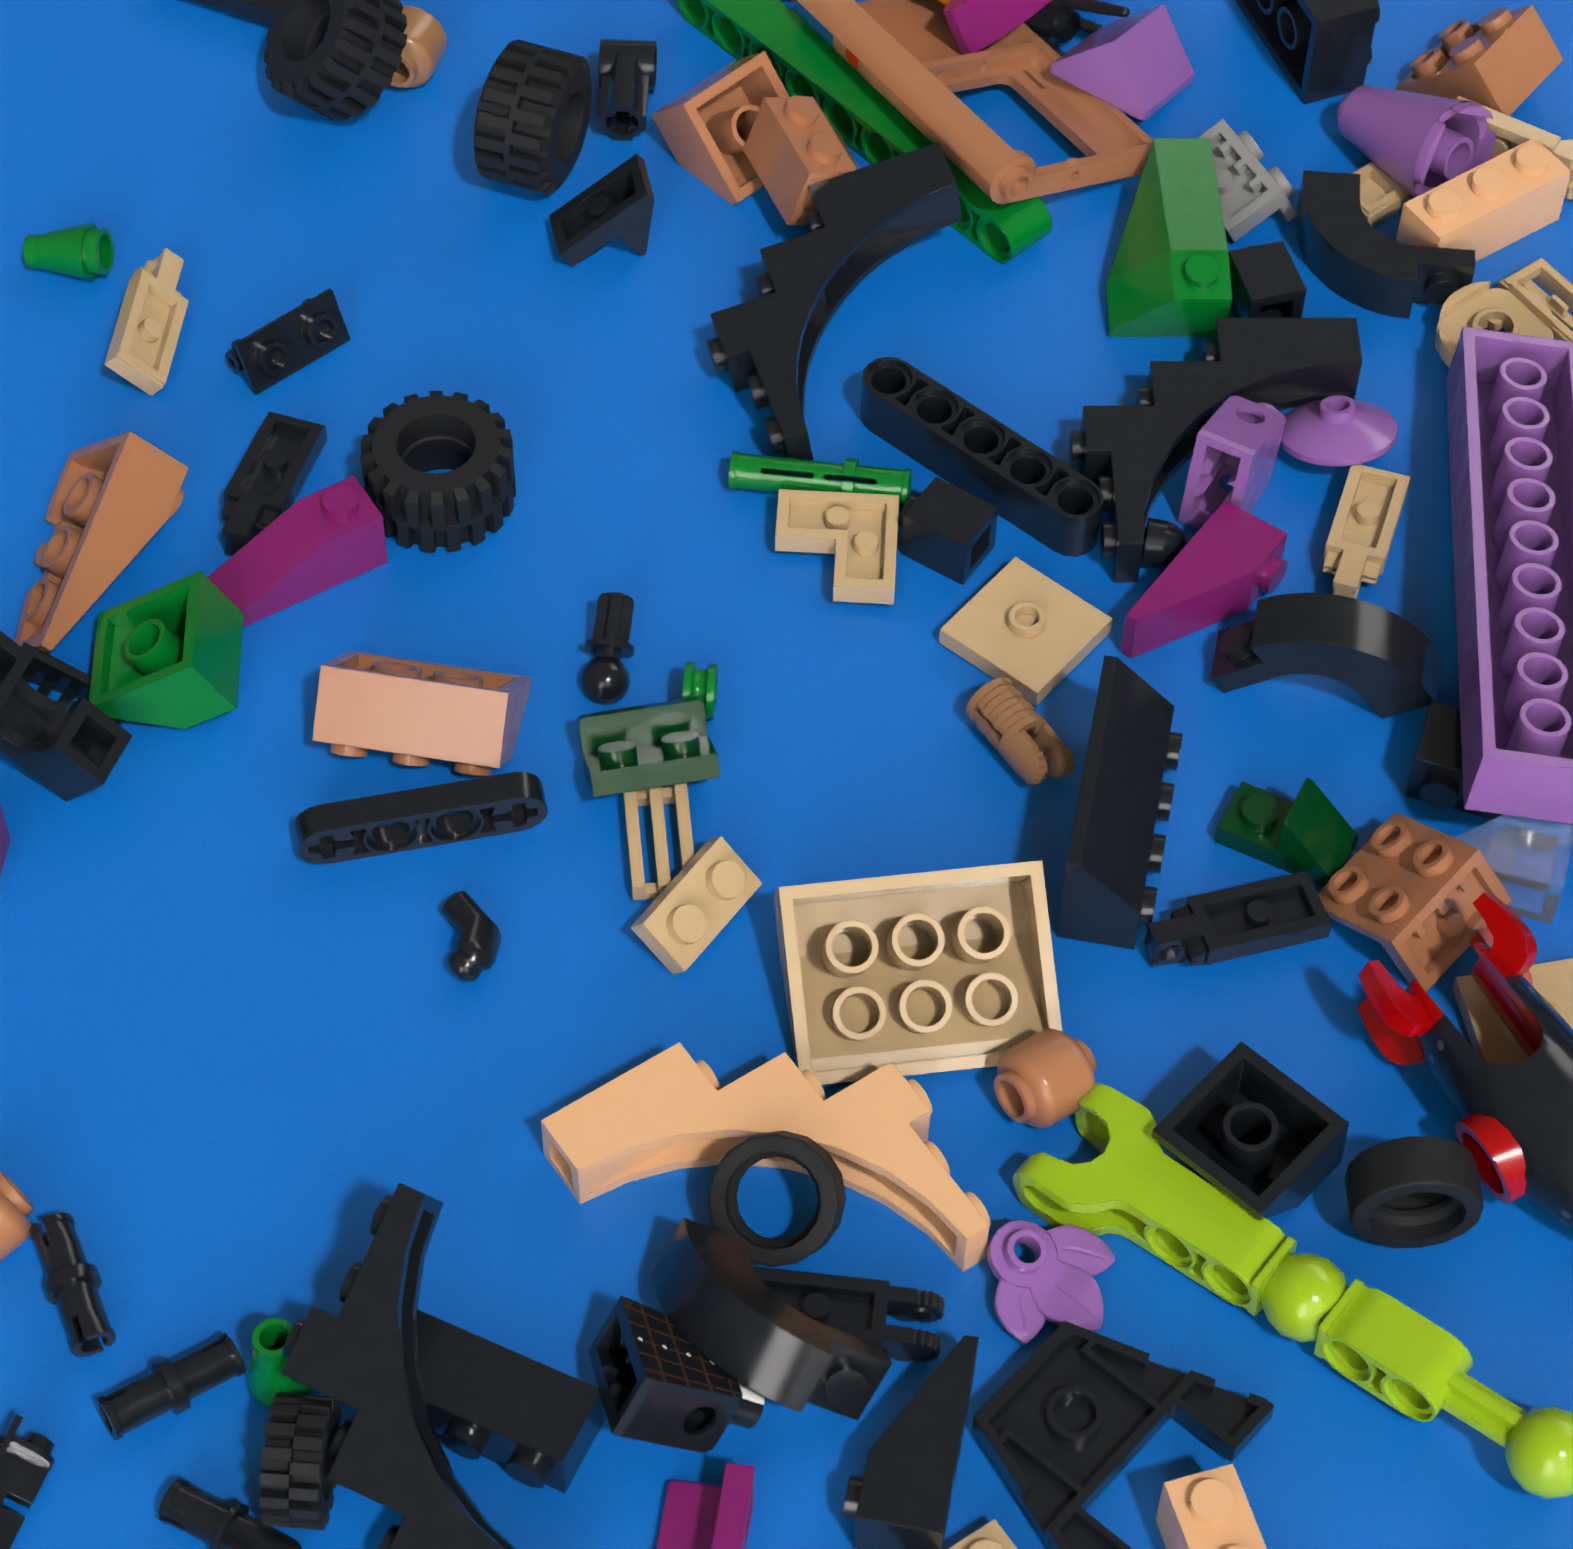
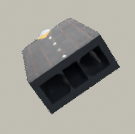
M620 1296L588 1350L612 1434L624 1438L706 1453L714 1449L729 1423L747 1429L756 1425L764 1408L765 1396L742 1384L705 1357L677 1329L667 1314Z

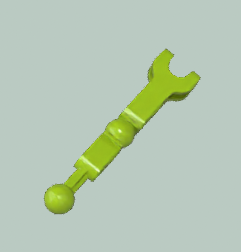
M1094 1084L1077 1102L1080 1106L1079 1110L1075 1112V1123L1079 1134L1090 1142L1101 1155L1091 1162L1071 1164L1040 1152L1026 1159L1014 1173L1013 1185L1019 1201L1052 1227L1074 1225L1084 1228L1096 1236L1119 1234L1131 1240L1225 1301L1235 1306L1246 1308L1247 1312L1253 1316H1256L1263 1308L1267 1321L1282 1336L1301 1343L1316 1341L1314 1355L1321 1359L1324 1358L1344 1377L1402 1414L1417 1421L1430 1422L1442 1408L1504 1447L1505 1458L1511 1476L1526 1492L1545 1499L1570 1497L1573 1494L1572 1411L1554 1405L1532 1408L1526 1412L1467 1374L1473 1366V1358L1462 1342L1451 1333L1392 1296L1378 1289L1365 1286V1283L1358 1278L1348 1286L1344 1273L1330 1259L1311 1252L1295 1254L1297 1240L1291 1236L1287 1237L1279 1227L1267 1218L1259 1221L1220 1189L1163 1153L1159 1142L1152 1137V1130L1157 1125L1150 1110L1135 1100L1107 1085Z

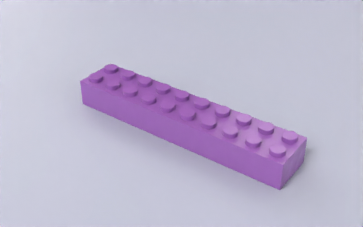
M1462 327L1446 378L1464 809L1573 824V342Z

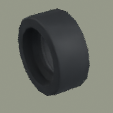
M787 1131L758 1134L729 1150L713 1172L708 1194L711 1221L717 1231L745 1241L751 1262L768 1267L796 1264L824 1247L841 1224L846 1202L842 1173L830 1153L808 1136ZM773 1157L793 1160L806 1169L816 1185L818 1197L815 1216L807 1228L792 1238L780 1240L762 1237L750 1229L739 1213L737 1202L740 1180L749 1167L762 1159Z
M1407 1136L1381 1142L1362 1151L1348 1164L1344 1178L1350 1222L1357 1235L1376 1245L1391 1248H1422L1445 1243L1465 1234L1477 1224L1484 1208L1477 1164L1471 1151L1456 1141L1435 1136Z

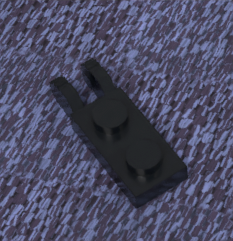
M754 1267L756 1274L762 1282L792 1308L822 1324L886 1348L889 1356L897 1361L926 1363V1361L933 1362V1359H938L940 1355L941 1341L939 1340L940 1337L935 1336V1333L923 1331L922 1329L914 1330L913 1328L886 1325L887 1313L904 1322L914 1323L918 1321L920 1323L937 1322L938 1319L941 1320L944 1314L945 1301H943V1297L939 1296L940 1294H935L933 1291H919L914 1288L890 1286V1281Z

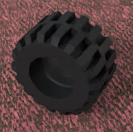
M284 0L273 17L274 21L266 38L268 44L264 51V62L267 63L265 73L267 79L272 81L271 86L277 92L331 120L335 119L340 122L347 121L350 116L354 118L364 113L367 106L372 107L379 100L380 94L384 89L387 90L393 80L392 77L396 69L400 66L403 58L401 53L406 46L407 35L404 34L407 19L406 15L402 13V4L399 0Z
M516 39V41L512 40L507 44L494 62L486 78L477 108L474 127V153L480 175H483L484 178L549 195L561 187L578 159L590 118L592 103L591 73L589 64H587V60L583 56Z
M429 391L430 396L421 398L416 393L404 397V404L397 405L391 403L383 409L384 418L374 417L369 423L368 435H363L361 441L364 488L383 515L384 532L388 538L397 535L398 544L411 548L414 544L422 545V551L435 553L437 547H448V552L462 550V543L469 541L471 544L476 545L485 541L486 531L496 533L503 526V516H510L514 508L513 497H516L512 436L510 430L505 428L503 417L498 412L490 413V405L480 399L469 402L468 394L455 392L453 396H443V391ZM436 469L452 470L444 473H425Z

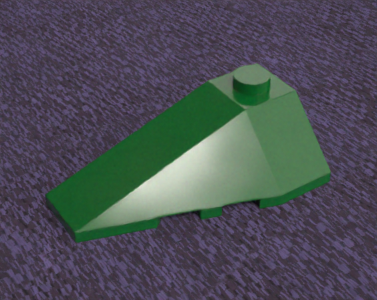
M1154 138L1106 283L1109 337H1213L1216 318H1228L1232 302L1228 245L1210 138Z

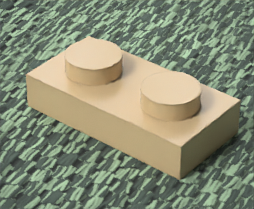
M722 836L709 839L630 928L672 975L685 972L762 885V882Z

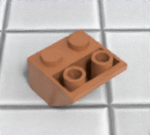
M1533 4L1509 11L1507 6H1503L1491 11L1480 21L1469 23L1467 19H1462L1445 28L1439 34L1441 42L1435 48L1424 52L1410 63L1409 66L1412 71L1396 86V89L1453 99L1461 96L1510 116L1564 59Z

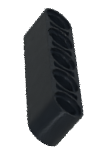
M893 357L878 358L868 363L863 370L861 420L870 432L950 484L998 507L999 516L1054 552L1063 556L1076 557L1085 555L1093 550L1098 541L1103 494L1101 489L1092 480L909 363Z

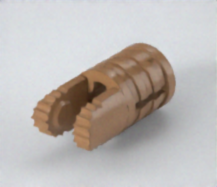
M999 677L989 681L971 697L965 709L967 717L972 723L976 724V727L984 736H987L990 744L997 749L1002 758L1017 775H1020L1026 784L1031 786L1042 783L1043 779L1047 778L1046 773H1049L1050 777L1057 779L1071 775V772L1075 771V757L1067 748V745H1064L1062 739L1048 725L1046 720L1040 714H1037V710L1030 702H1027L1026 697L1016 689V686L1008 677Z

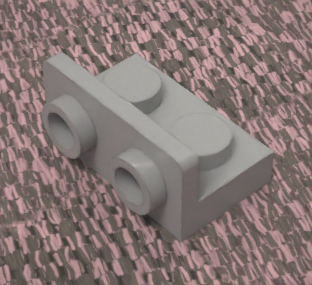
M1222 119L1198 137L1210 138L1225 232L1233 242L1237 241L1275 211H1278L1287 223L1297 216L1288 200V197L1295 193L1294 189L1276 166L1267 171L1259 162L1265 156L1246 130L1237 135L1226 121Z

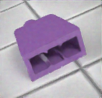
M1230 396L1197 433L1178 516L1179 522L1200 529L1224 500L1251 514L1273 474L1286 422L1282 413L1268 403H1255L1240 396ZM1227 475H1232L1227 484L1233 486L1230 492L1223 490L1219 484L1221 478Z

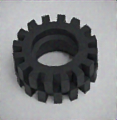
M284 1392L275 1394L274 1402L271 1403L269 1409V1422H266L264 1434L266 1441L265 1446H262L261 1453L263 1468L259 1476V1485L262 1486L259 1495V1507H262L260 1518L264 1526L325 1530V1526L328 1525L330 1510H332L334 1502L333 1489L337 1485V1483L327 1479L334 1464V1462L329 1460L330 1447L341 1427L339 1426L341 1410L338 1408V1400L323 1395Z

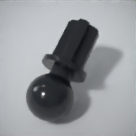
M602 593L598 597L593 636L585 642V650L596 655V658L588 662L581 673V689L590 701L600 705H610L620 701L627 694L630 686L628 670L620 660L634 655L635 648L629 644L634 601L632 597L623 595V593Z

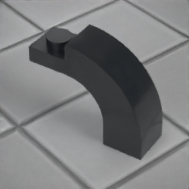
M1303 170L1296 212V231L1299 248L1313 273L1334 293L1366 310L1391 317L1409 319L1413 302L1443 305L1447 298L1458 289L1472 284L1475 271V250L1413 246L1391 240L1376 231L1366 220L1360 206V174Z
M1283 594L1258 600L1255 620L1218 631L1211 680L1225 693L1285 675L1310 674L1337 680L1354 689L1384 719L1430 706L1431 701L1437 702L1443 655L1413 624L1380 606L1355 598L1333 594Z
M683 1217L651 1272L654 1289L661 1306L677 1329L694 1347L742 1384L766 1398L801 1413L805 1404L810 1402L858 1421L892 1365L886 1348L813 1320L792 1308L775 1295L756 1274L745 1241Z

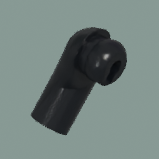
M459 891L452 895L442 907V914L460 933L457 941L459 947L449 955L448 965L461 979L474 981L480 976L483 969L489 970L495 963L501 944V934L498 926L466 891Z

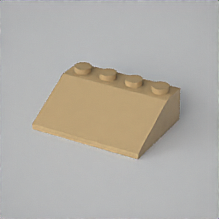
M1042 860L778 887L773 895L780 962L796 1066L800 1071L805 1069L811 1071L821 1085L857 1082L889 1062H892L903 1076L997 1067L1001 1055L1006 1050L1034 1034L1048 1028L1062 1031Z

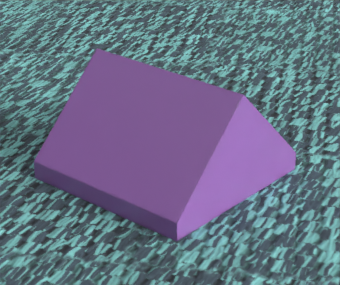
M1164 3L1101 26L1054 61L1049 72L1142 122L1189 86L1195 75Z

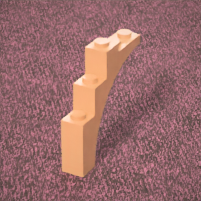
M679 1042L541 1120L544 1156L579 1204H583L628 1182L677 1169L718 1166L729 1150L750 1137L770 1132L787 1131L808 1136L827 1150L842 1173L845 1187L886 1205L927 1234L962 1272L986 1258L989 1227L991 1225L988 1212L974 1193L970 1191L964 1193L950 1176V1169L944 1155L934 1143L928 1141L930 1115L933 1110L925 1090L916 1080L910 1079L907 1081L892 1062L826 1099L825 1092L815 1075L808 1069L800 1071L786 1052L720 1088L719 1082L709 1065L703 1060L695 1062ZM781 1157L762 1159L752 1165L756 1167L787 1169L809 1175L808 1171L795 1161Z

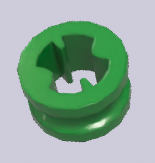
M686 662L682 699L699 697L704 703L706 719H714L718 690V664L710 663L708 668L701 670L695 666V662Z

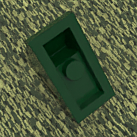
M1306 778L1294 802L1242 781L1217 827L1215 842L1291 874L1306 871V873H1309L1313 883L1325 887L1330 878L1349 861L1359 836L1316 783Z

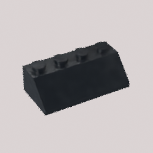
M1104 655L1067 858L1057 937L1134 950L1138 924L1147 926L1153 920L1158 888L1145 886L1147 872L1160 874L1166 835L1155 834L1154 827L1156 820L1169 821L1175 784L1162 782L1164 769L1177 771L1183 733L1171 732L1174 705L1117 657Z

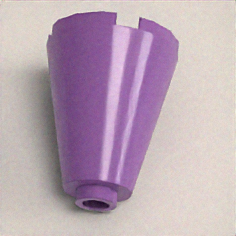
M1362 85L1347 94L1338 107V128L1341 135L1414 198L1490 160L1495 146V132L1487 129L1486 118L1493 119L1491 112L1472 101Z

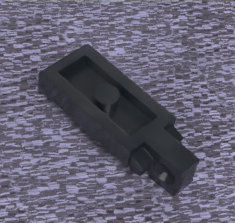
M268 412L223 493L225 506L222 511V519L227 521L223 528V535H226L227 542L226 554L233 556L293 505L327 441L325 425Z
M1305 871L1188 897L1184 907L1171 912L1170 919L1147 925L1143 947L1152 967L1181 963L1186 958L1191 966L1204 963L1209 965L1328 938L1332 923L1309 873Z

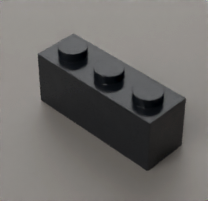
M417 1309L419 1372L432 1426L437 1437L441 1438L444 1445L459 1456L471 1460H477L482 1456L505 1466L507 1472L513 1478L527 1486L543 1488L544 1485L566 1493L604 1423L603 1402L599 1388Z

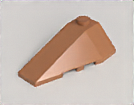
M131 431L70 452L49 501L45 520L54 525L52 537L48 543L44 542L37 548L34 564L44 569L42 578L30 588L25 596L14 640L15 643L22 646L25 642L45 653L55 648L164 523L176 513L184 497V491L181 489L189 467Z

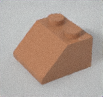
M762 51L731 62L651 114L677 163L733 205L764 186L743 151L763 98L789 97L766 52Z
M813 97L763 98L743 151L786 224L806 225L804 212L813 209L808 186L860 169L840 134Z

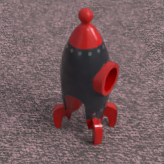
M1482 893L1473 902V905L1488 927L1477 931L1469 941L1479 956L1477 963L1472 968V976L1528 1058L1515 1064L1503 1065L1485 1061L1474 1051L1416 979L1411 982L1406 990H1403L1379 960L1369 961L1358 974V978L1368 998L1360 1003L1357 1009L1369 1035L1379 1051L1389 1061L1398 1065H1419L1427 1061L1442 1091L1461 1118L1455 1124L1459 1143L1471 1151L1477 1164L1479 1178L1498 1200L1507 1205L1525 1196L1532 1204L1573 1229V1029L1557 1010L1532 986V975L1529 969L1535 962L1537 945L1531 930L1509 906L1494 894Z

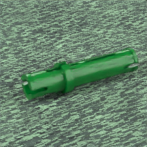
M733 451L729 466L728 483L729 488L733 490L738 488L779 493V489L899 495V505L904 507L910 498L912 470L908 468L903 470L859 465V459L846 458L844 463H834L790 457L742 454Z

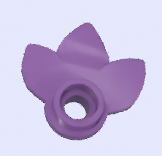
M1026 1220L1008 1222L995 1232L987 1250L989 1266L998 1279L993 1305L1000 1323L1016 1340L1022 1344H1027L1040 1331L1045 1320L1058 1326L1067 1321L1093 1332L1101 1328L1104 1312L1103 1298L1098 1283L1093 1277L1104 1272L1115 1261L1114 1254L1103 1240L1078 1226L1062 1225L1046 1231L1036 1223ZM1022 1243L1028 1246L1034 1253V1262L1025 1263L1019 1260L1015 1255L1014 1245Z

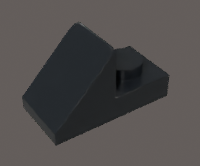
M635 154L549 215L558 254L570 265H576L616 236L640 255L646 254L654 196L642 157Z

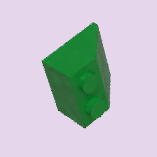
M201 571L98 613L89 701L113 719L179 729L190 728L237 709L244 613Z

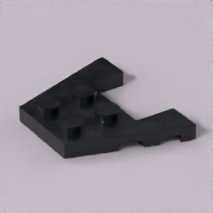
M1064 1321L973 1416L972 1430L1050 1549H1132L1087 1513L1086 1509L1171 1417H1175L1232 1462L1271 1419L1275 1405L1267 1399L1252 1393L1249 1394L1247 1399L1216 1387V1379L1191 1370L1185 1375L1149 1361L1150 1354Z

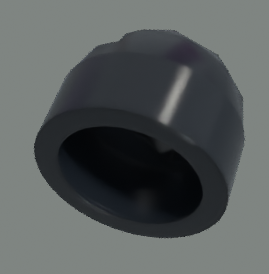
M1148 518L1140 565L1158 569L1166 568L1186 545L1185 535L1177 525L1168 521Z

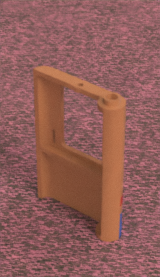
M796 0L795 9L798 16L932 144L938 142L943 154L997 204H1008L1135 176L1143 172L1153 139L1120 109L1049 73L1052 63L1061 56L1025 23H1022L999 40L978 52L961 54L942 11L945 6L940 1L868 0L856 2L855 0ZM996 84L1008 85L1087 157L1070 158L1064 162L1036 167L1034 160L1023 150H1013L954 93Z

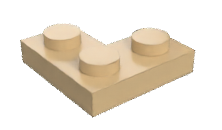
M779 489L775 551L835 554L834 602L894 605L899 495Z

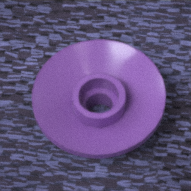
M1334 395L1303 404L1288 412L1284 416L1286 422L1280 445L1291 456L1310 464L1331 467L1352 466L1372 461L1387 453L1397 441L1398 426L1395 418L1378 405L1347 396Z

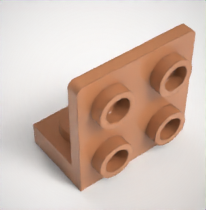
M1400 813L1393 814L1384 824L1378 827L1372 837L1342 869L1330 878L1326 886L1318 893L1329 918L1380 942L1409 985L1416 979L1426 992L1471 945L1469 941L1477 931L1488 927L1473 905V902L1482 893L1494 894L1506 905L1512 901V898L1478 848Z

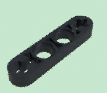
M511 772L317 805L299 814L295 819L294 829L298 852L302 859L314 864H332L524 831L540 824L546 818L548 808L543 785L539 777L527 772ZM464 810L453 815H443L451 811ZM390 821H400L392 825L378 826Z

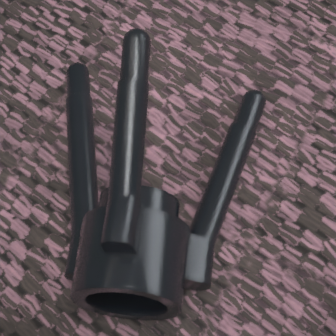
M1052 0L1024 23L1062 56L1065 53L1055 44L1060 41L1064 43L1070 42L1078 29L1092 34L1103 26L1081 18L1080 14L1074 10L1123 18L1129 16L1130 10L1125 6L1094 0Z

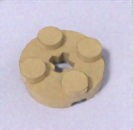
M1491 281L1469 284L1458 289L1444 302L1436 327L1435 348L1441 359L1450 368L1462 327L1478 329L1488 327L1492 331L1504 329L1507 331L1506 333L1554 339L1552 331L1554 322L1550 308L1540 296L1521 285L1510 283L1509 290L1501 288L1490 289Z

